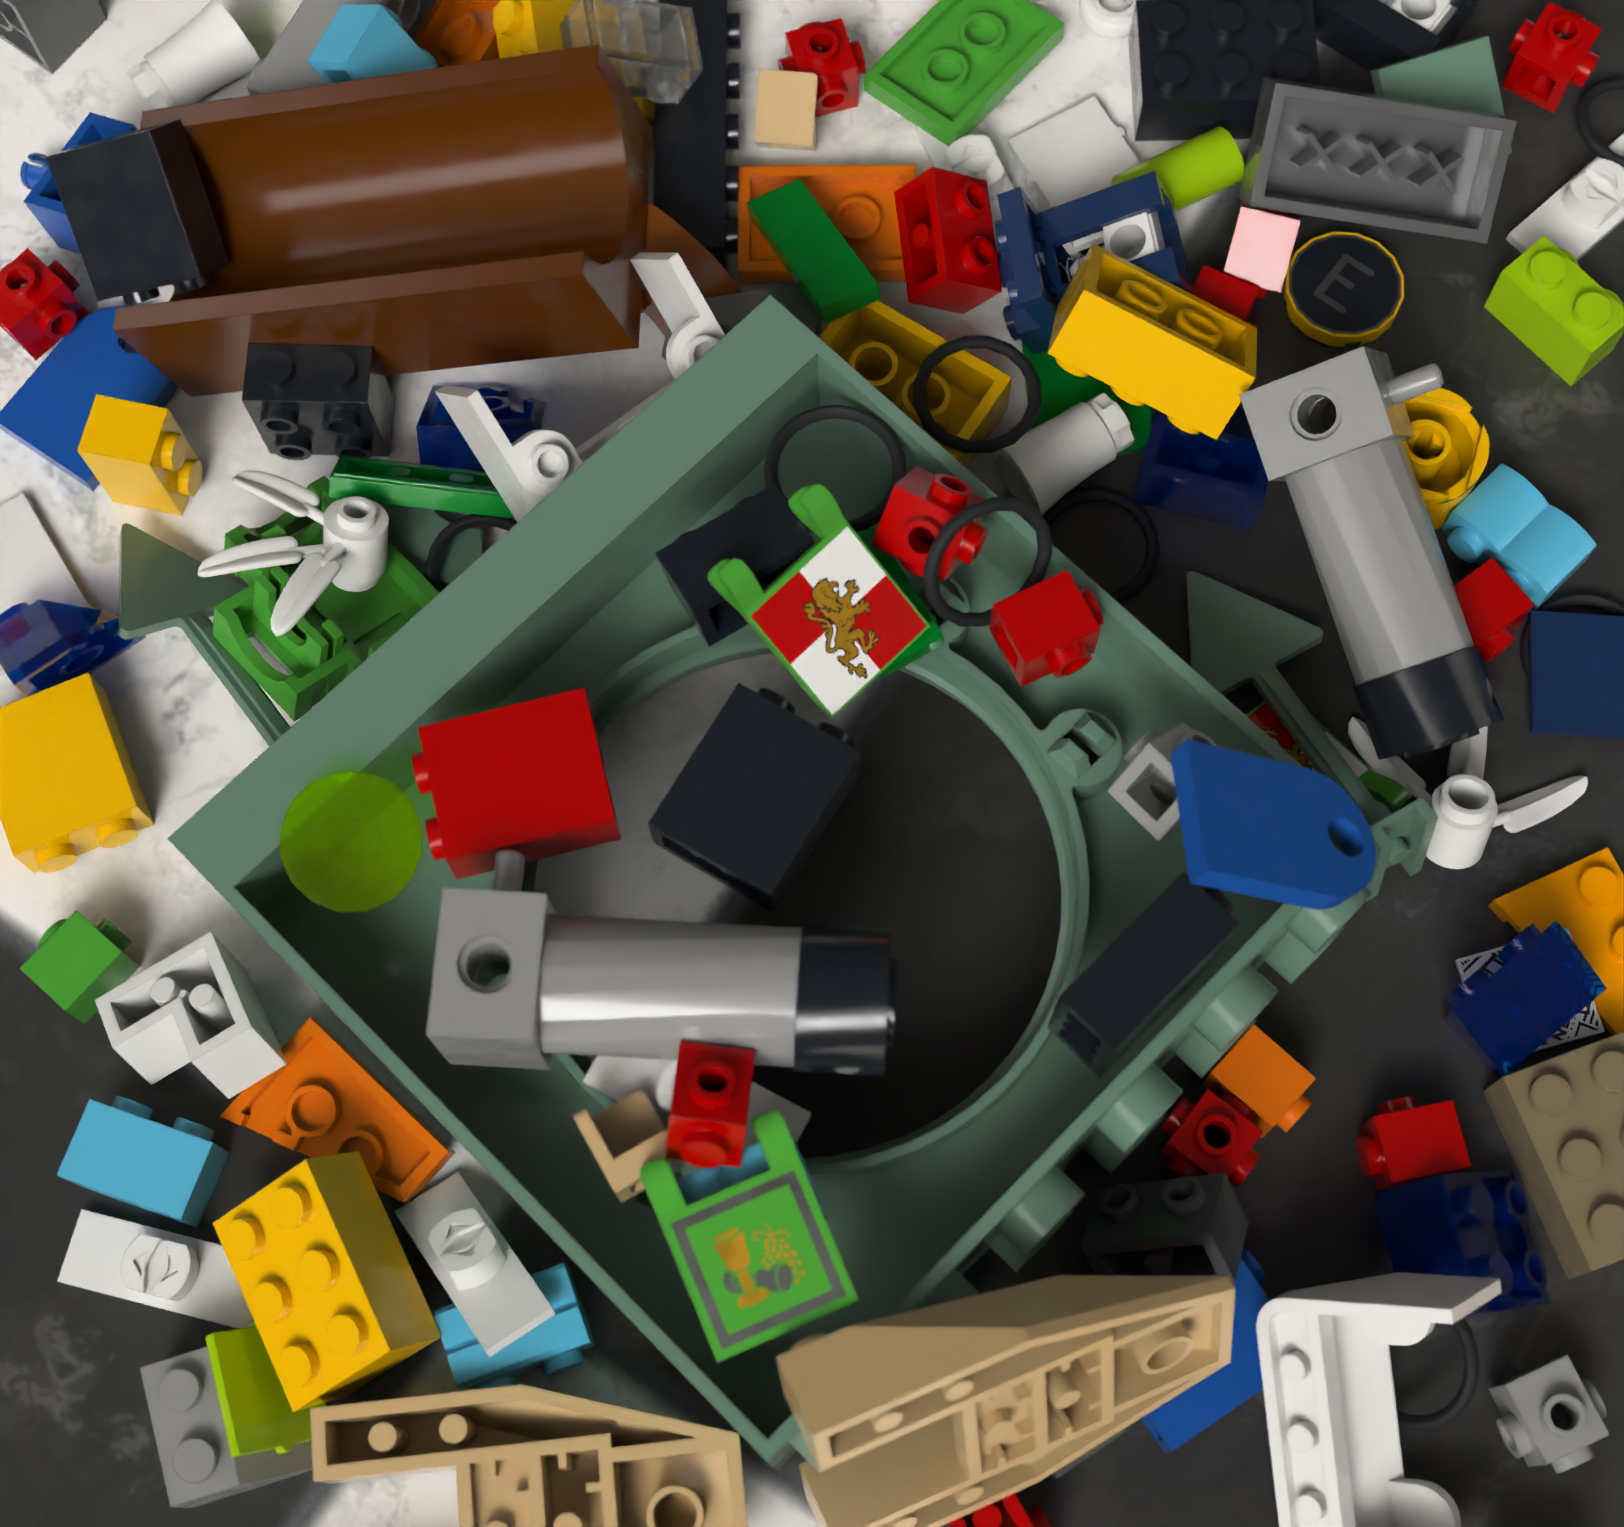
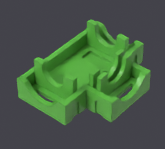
M325 476L312 482L306 488L318 495L320 503L317 508L325 512L329 505L339 500L337 498H329V480ZM285 512L275 521L264 526L247 528L239 525L225 533L224 550L252 541L283 536L294 537L298 541V546L323 544V525L307 516L297 517L289 512ZM389 541L386 570L375 586L361 592H350L338 588L331 582L305 615L284 635L277 637L271 630L270 619L284 587L305 558H301V561L295 564L235 572L236 577L240 576L249 586L214 607L213 636L294 722L312 709V706L323 699L440 593ZM253 636L289 675L277 671L266 662L254 648L249 638Z

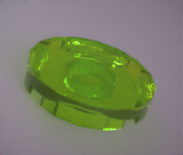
M337 771L310 782L290 802L280 829V858L292 884L312 903L338 913L368 912L393 901L413 880L422 857V824L411 800L391 781L365 772Z

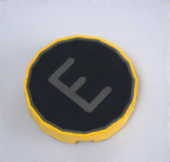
M1330 232L1310 239L1295 252L1283 283V293L1287 303L1286 311L1290 320L1307 337L1323 344L1345 347L1346 343H1356L1362 341L1361 344L1374 341L1391 327L1404 299V276L1396 258L1378 241L1359 233Z

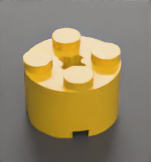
M1441 387L1404 401L1416 436L1404 441L1434 530L1442 527L1450 513L1471 493L1487 464L1490 448L1489 436L1483 424L1481 428L1477 420L1470 413L1472 407L1461 396Z

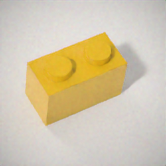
M96 394L77 451L109 497L116 503L183 516L189 496L194 497L200 488L202 464L169 409Z

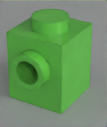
M76 910L68 919H61L46 930L39 941V949L19 969L66 1012L86 1024L98 1011L95 1000L126 982L140 966L124 952L132 941L107 918L103 916L94 925Z

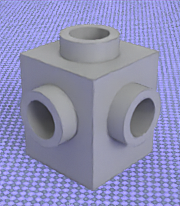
M1185 722L1161 736L1154 729L1146 733L1125 755L1124 761L1129 766L1107 791L1158 842L1181 827L1170 753L1187 739L1217 746L1210 737L1200 731L1192 730Z
M1568 1355L1547 1360L1488 1389L1502 1415L1501 1418L1497 1419V1426L1504 1443L1516 1458L1523 1457L1528 1467L1551 1463L1556 1473L1564 1472L1595 1457L1590 1444L1610 1435L1602 1421V1418L1606 1417V1408L1600 1394L1587 1378L1580 1379Z

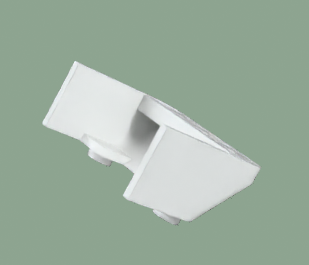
M639 252L630 259L672 332L666 348V360L669 370L675 379L576 449H574L571 442L564 435L547 429L530 431L511 444L478 390L444 385L435 392L517 523L725 336L679 253Z
M1390 1273L1288 1291L1270 1300L1261 1308L1256 1321V1331L1279 1527H1462L1459 1509L1445 1489L1430 1481L1404 1478L1389 1345H1413L1427 1337L1436 1323H1456L1502 1293L1500 1278Z

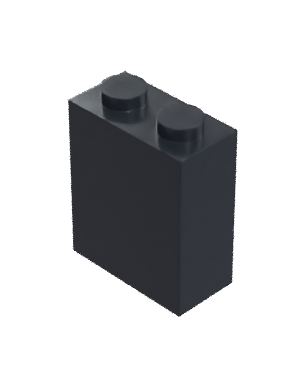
M181 119L79 145L46 157L98 301L122 296L126 306L160 296L158 287L173 284L176 294L189 292L211 284L208 274L230 264Z
M738 683L651 817L648 826L654 844L774 913L861 774V752L854 748L856 745L855 741L840 728L827 722H820L816 727L795 715L794 706L778 693L767 688H760L756 693Z
M1183 871L1058 997L1047 1028L1100 1078L1219 957L1239 925V922L1230 915L1233 912V907L1229 900L1218 889L1191 884L1189 876Z

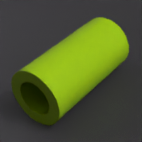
M1218 126L1114 175L1111 185L1114 186L1155 171L1172 197L1175 212H1178L1242 181L1244 162L1232 135L1225 128Z

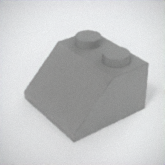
M207 1347L140 1367L170 1507L195 1508L313 1470L312 1441L294 1444L293 1449L284 1454H278L275 1449L244 1456L231 1457Z

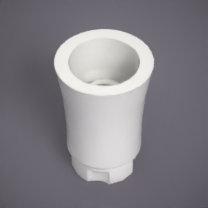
M211 0L185 26L164 43L143 56L147 62L143 61L136 65L127 74L152 110L195 104L228 83L251 73L255 64L261 59L219 0Z
M1100 393L1086 403L1078 402L1058 416L1029 430L1015 444L995 451L991 455L995 468L1011 496L1018 497L1038 508L1041 515H1043L1060 498L1083 480L1115 460L1117 453L1133 444L1134 437L1130 429V422L1118 403L1111 400L1106 393Z

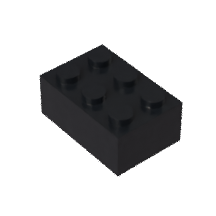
M1136 0L1128 41L1135 141L1190 140L1218 126L1225 128L1234 139H1251L1264 76L1320 85L1313 0Z

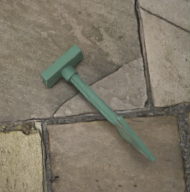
M123 524L120 532L119 636L122 639L128 640L167 628L180 627L268 746H271L290 728V725L260 685L213 636V623L208 618L214 615V607L245 589L246 586L225 575L204 578L198 576V568L201 562L131 524Z
M1188 572L1186 575V595L1191 668L1223 696L1247 683L1253 684L1315 769L1338 784L1354 800L1367 823L1374 829L1372 836L1375 844L1376 863L1372 878L1366 885L1372 892L1366 901L1378 895L1385 869L1400 862L1410 877L1421 871L1438 816L1423 797L1393 814L1383 802L1377 803L1276 668L1319 644L1323 638L1322 628L1198 572Z

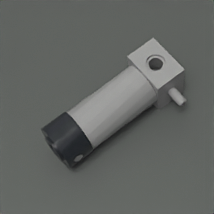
M1363 346L1242 393L1239 396L1268 481H1286L1356 683L1353 687L1378 760L1403 753L1405 758L1465 740L1480 734V728L1502 720L1503 717L1495 699L1478 645L1474 646L1404 444V441L1416 437L1404 401L1442 387L1444 384L1442 372L1438 364L1433 362L1395 377L1387 353ZM1332 401L1336 407L1337 416L1333 426L1325 431L1321 423V414L1325 406Z
M501 850L496 854L492 890L442 887L426 1036L450 1064L551 1070L552 1053L677 1060L680 1041L755 1050L754 1065L794 1067L795 1071L884 1076L886 1046L893 1047L898 959H890L892 929L803 924L802 928L557 914L547 893L521 892L525 857L521 852L515 850ZM508 974L502 983L494 987H487L495 977Z

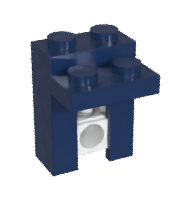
M1155 171L1042 212L1037 210L1021 187L997 195L1002 219L994 223L1000 251L997 252L1001 286L1007 288L1010 305L1003 308L1004 319L1014 341L1021 340L1033 354L1048 352L1057 305L1093 243L1125 259L1132 248L1145 244L1140 253L1125 260L1194 295L1172 197Z

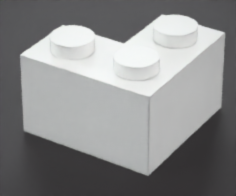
M211 931L95 1000L112 1048L151 1085L192 1062L230 1099L287 1065L247 970Z

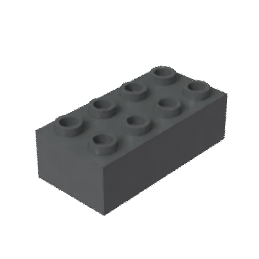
M1264 76L1239 198L1248 206L1487 244L1517 120L1499 113Z

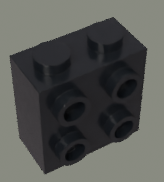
M248 343L242 402L270 454H276L289 460H305L311 455H336L339 458L342 455L371 458L372 456L390 457L395 400L373 346Z

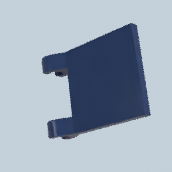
M1531 610L1527 615L1529 733L1624 739V616Z

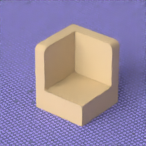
M759 69L754 143L758 147L816 151L818 127L815 124L818 77L815 73Z
M636 1091L592 1117L586 1108L573 1115L575 1122L621 1203L645 1190L640 1177V1168L653 1160L665 1158L668 1135L667 1129L663 1126L645 1092ZM666 1159L673 1173L686 1166L684 1161Z

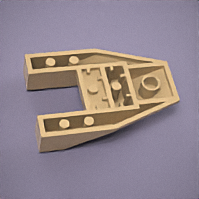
M1058 1275L850 1325L828 1335L818 1333L803 1338L790 1351L777 1356L776 1359L785 1398L819 1469L818 1471L809 1461L799 1464L805 1495L819 1527H941L1040 1482L1230 1363L1236 1288L1228 1276Z
M522 1384L310 1408L313 1482L331 1484L456 1469L459 1527H749L740 1434Z

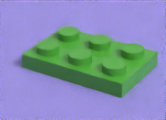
M940 0L863 75L864 91L949 147L957 139L967 136L1063 40L1064 23L1028 0Z

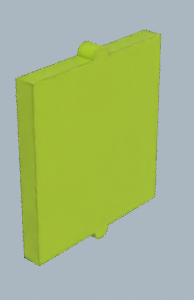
M255 1321L248 1323L246 1328L215 1332L205 1337L232 1458L275 1449L278 1454H284L291 1451L294 1444L312 1441L310 1408L326 1407L327 1404L322 1403L293 1412Z

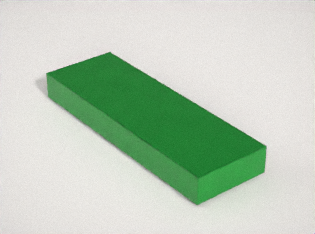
M800 178L746 202L750 219L825 324L881 299L876 280Z
M342 455L330 475L329 498L343 499L351 496H360L380 504L515 519L485 471Z

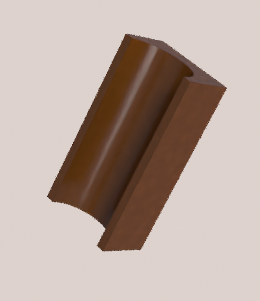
M599 44L142 112L140 129L181 119L230 264L209 273L211 284L180 294H176L174 290L169 302L116 308L113 331L190 397L243 391L248 343L373 346L385 376L639 348L643 282L630 259L639 252H645L652 126Z

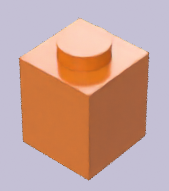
M1253 1024L1201 1085L1218 1097L1222 1093H1227L1245 1104L1255 1115L1252 1123L1263 1131L1260 1136L1263 1138L1275 1125H1278L1284 1132H1287L1312 1104L1303 1093L1316 1078Z

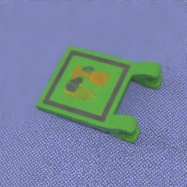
M776 1110L767 1111L752 1120L753 1130L770 1169L693 1203L685 1204L669 1162L665 1158H658L644 1164L640 1168V1177L717 1363L859 1300L800 1161L782 1114Z

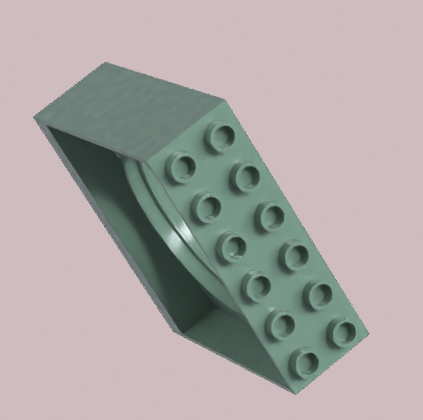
M769 295L167 839L776 1471L795 1451L819 1471L785 1398L776 1357L790 1351L797 1342L813 1334L824 1333L828 1335L850 1325L979 1295L980 1293L963 1276L990 1248L1017 1273L1073 1214L1071 1210L1085 1196V1193L1063 1173L1070 1164L1085 1150L1109 1174H1112L1166 1116L1164 1113L1183 1093V1090L1162 1071V1068L1177 1055L1202 1079L1256 1022L1255 1018L1279 992L1257 969L1266 962L1292 985L1345 928L1344 924L1365 903L1372 892L1365 886L1361 891L1339 906L1330 909H1311L1220 890L1233 907V912L1230 915L1239 922L1221 954L1099 1078L1047 1028L1058 997L1183 871L1188 875L1181 827L1158 842L1107 792L1129 766L1124 761L1125 755L1149 731L1154 729L1161 736L1185 722L1192 730L1200 731L1210 737L1218 747L1303 766L1054 545H1052V555L1043 581L1068 570L1078 589L1087 587L1092 592L1103 616V624L1100 626L1101 630L1095 652L1091 654V661L1083 668L1063 678H1055L1053 673H1050L1020 687L989 630L990 624L981 627H960L948 620L939 627L944 635L943 646L899 670L931 684L960 702L980 718L1004 743L1034 789L1050 827L1058 860L1061 888L1060 930L1052 970L1045 992L1032 1020L1011 1053L993 1074L964 1101L933 1122L901 1138L860 1151L835 1156L802 1158L828 1217L826 1223L859 1300L717 1363L646 1189L621 1203L573 1118V1115L585 1108L592 1117L617 1103L612 1098L583 1083V1079L592 1065L585 1055L552 1053L551 1070L450 1064L426 1036L442 887L492 890L494 871L456 879L445 859L434 860L425 828V819L436 817L431 793L421 795L413 771L411 754L422 751L418 727L580 688H585L599 739L610 726L637 704L680 679L728 661L763 654H773L749 624L709 647L672 591L655 552L673 543L683 533L695 530L732 509L740 500L754 496L766 489L764 465L767 450L777 432L786 422L801 412L818 406L837 404L852 406L869 412L887 424L898 438L905 455L906 474L915 466H918L934 475L942 473L958 477L972 487L973 494L984 499L998 497L773 296ZM838 418L820 420L808 424L796 432L786 443L780 455L778 465L779 483L788 500L799 488L805 485L821 484L834 497L846 521L864 516L881 502L889 489L893 472L891 457L887 447L876 433L852 420ZM994 511L983 515L980 524L989 528V532L974 563L970 566L962 562L945 581L938 578L940 593L949 606L961 612H984L992 609L993 604L1014 595L1020 590L1032 572L1038 548L1034 528L1019 514L1009 511ZM880 522L874 525L876 530ZM809 532L816 543L820 538L816 534ZM894 556L925 607H932L926 598L924 577L908 571L902 566L901 559ZM929 611L930 615L936 622V617ZM1073 741L1083 742L1099 759L1091 766L1088 760L1089 756ZM1369 825L1371 833H1373L1374 829ZM1329 833L1333 845L1345 855L1341 843ZM538 860L524 863L521 892H535ZM508 974L495 977L487 987H494L502 983ZM684 1161L686 1166L673 1174L675 1179L678 1180L703 1168L690 1165Z

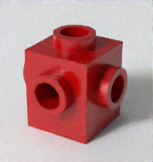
M1549 1L1537 22L1526 19L1512 41L1508 51L1516 56L1502 87L1554 114L1570 86L1573 84L1582 89L1594 70L1600 55L1591 50L1602 28L1587 21L1582 15L1574 11H1567Z
M842 18L824 23L810 22L799 29L785 32L786 57L778 59V68L783 71L810 72L817 75L818 90L815 117L858 107V76L866 73L865 60L859 40L849 41Z
M27 248L0 271V327L36 361L59 339L67 336L73 330L76 323L89 313L73 294L80 287V284L56 259H53L46 266Z
M915 466L894 485L871 545L901 559L900 562L904 568L913 574L923 577L930 546L944 525L967 506L985 499L973 494L972 487L958 477L942 473L934 475ZM983 516L975 518L954 536L943 553L938 571L939 579L945 581L962 562L970 566L974 563L989 532V528L980 524Z
M1208 1089L1196 1105L1184 1097L1160 1129L1171 1138L1158 1155L1168 1162L1166 1168L1175 1178L1225 1173L1229 1182L1237 1188L1261 1158V1155L1251 1147L1263 1131L1252 1123L1255 1115L1245 1104L1227 1093H1222L1218 1097ZM1208 1127L1227 1142L1226 1146L1223 1148H1213L1208 1145L1204 1139V1129Z

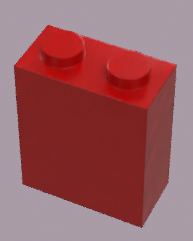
M585 688L418 727L422 751L411 754L413 771L420 794H432L436 817L425 819L427 838L434 860L445 859L456 879L494 871L496 854L501 850L521 852L525 857L524 863L622 840L593 714Z

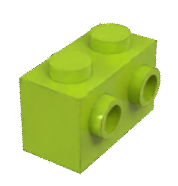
M1545 235L1501 272L1484 305L1495 318L1569 386H1573L1612 352L1624 333V304L1621 299L1611 290L1602 288L1580 268L1578 261L1571 253L1558 248Z

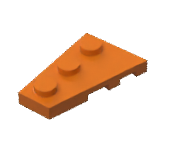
M311 1017L281 1048L287 1065L243 1090L220 1115L222 1118L239 1126L252 1129L286 1148L301 1152L311 1158L359 1151L376 1190L401 1202L412 1201L456 1153L320 1020Z

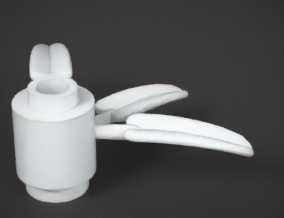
M246 470L233 477L232 482L294 516H307L323 525V544L298 546L297 539L291 536L252 541L222 550L204 559L197 573L198 576L203 578L252 569L295 564L301 561V558H305L284 587L270 619L271 630L276 637L281 636L295 626L331 582L338 588L350 592L365 591L377 584L387 566L389 517L386 510L380 504L360 496L339 499L329 505L325 512L317 508L320 503L318 495L303 486L273 474Z
M1352 717L1348 724V734L1365 764L1375 773L1391 778L1403 785L1408 791L1409 799L1412 795L1416 799L1423 797L1438 816L1426 857L1442 867L1464 869L1473 866L1482 857L1492 828L1503 824L1506 831L1510 833H1517L1530 828L1572 805L1585 793L1588 786L1587 776H1572L1497 805L1493 789L1483 780L1488 726L1479 729L1480 734L1451 744L1447 766V775L1450 778L1439 785L1431 796L1425 791L1426 783L1398 755L1378 760L1367 725L1359 718Z

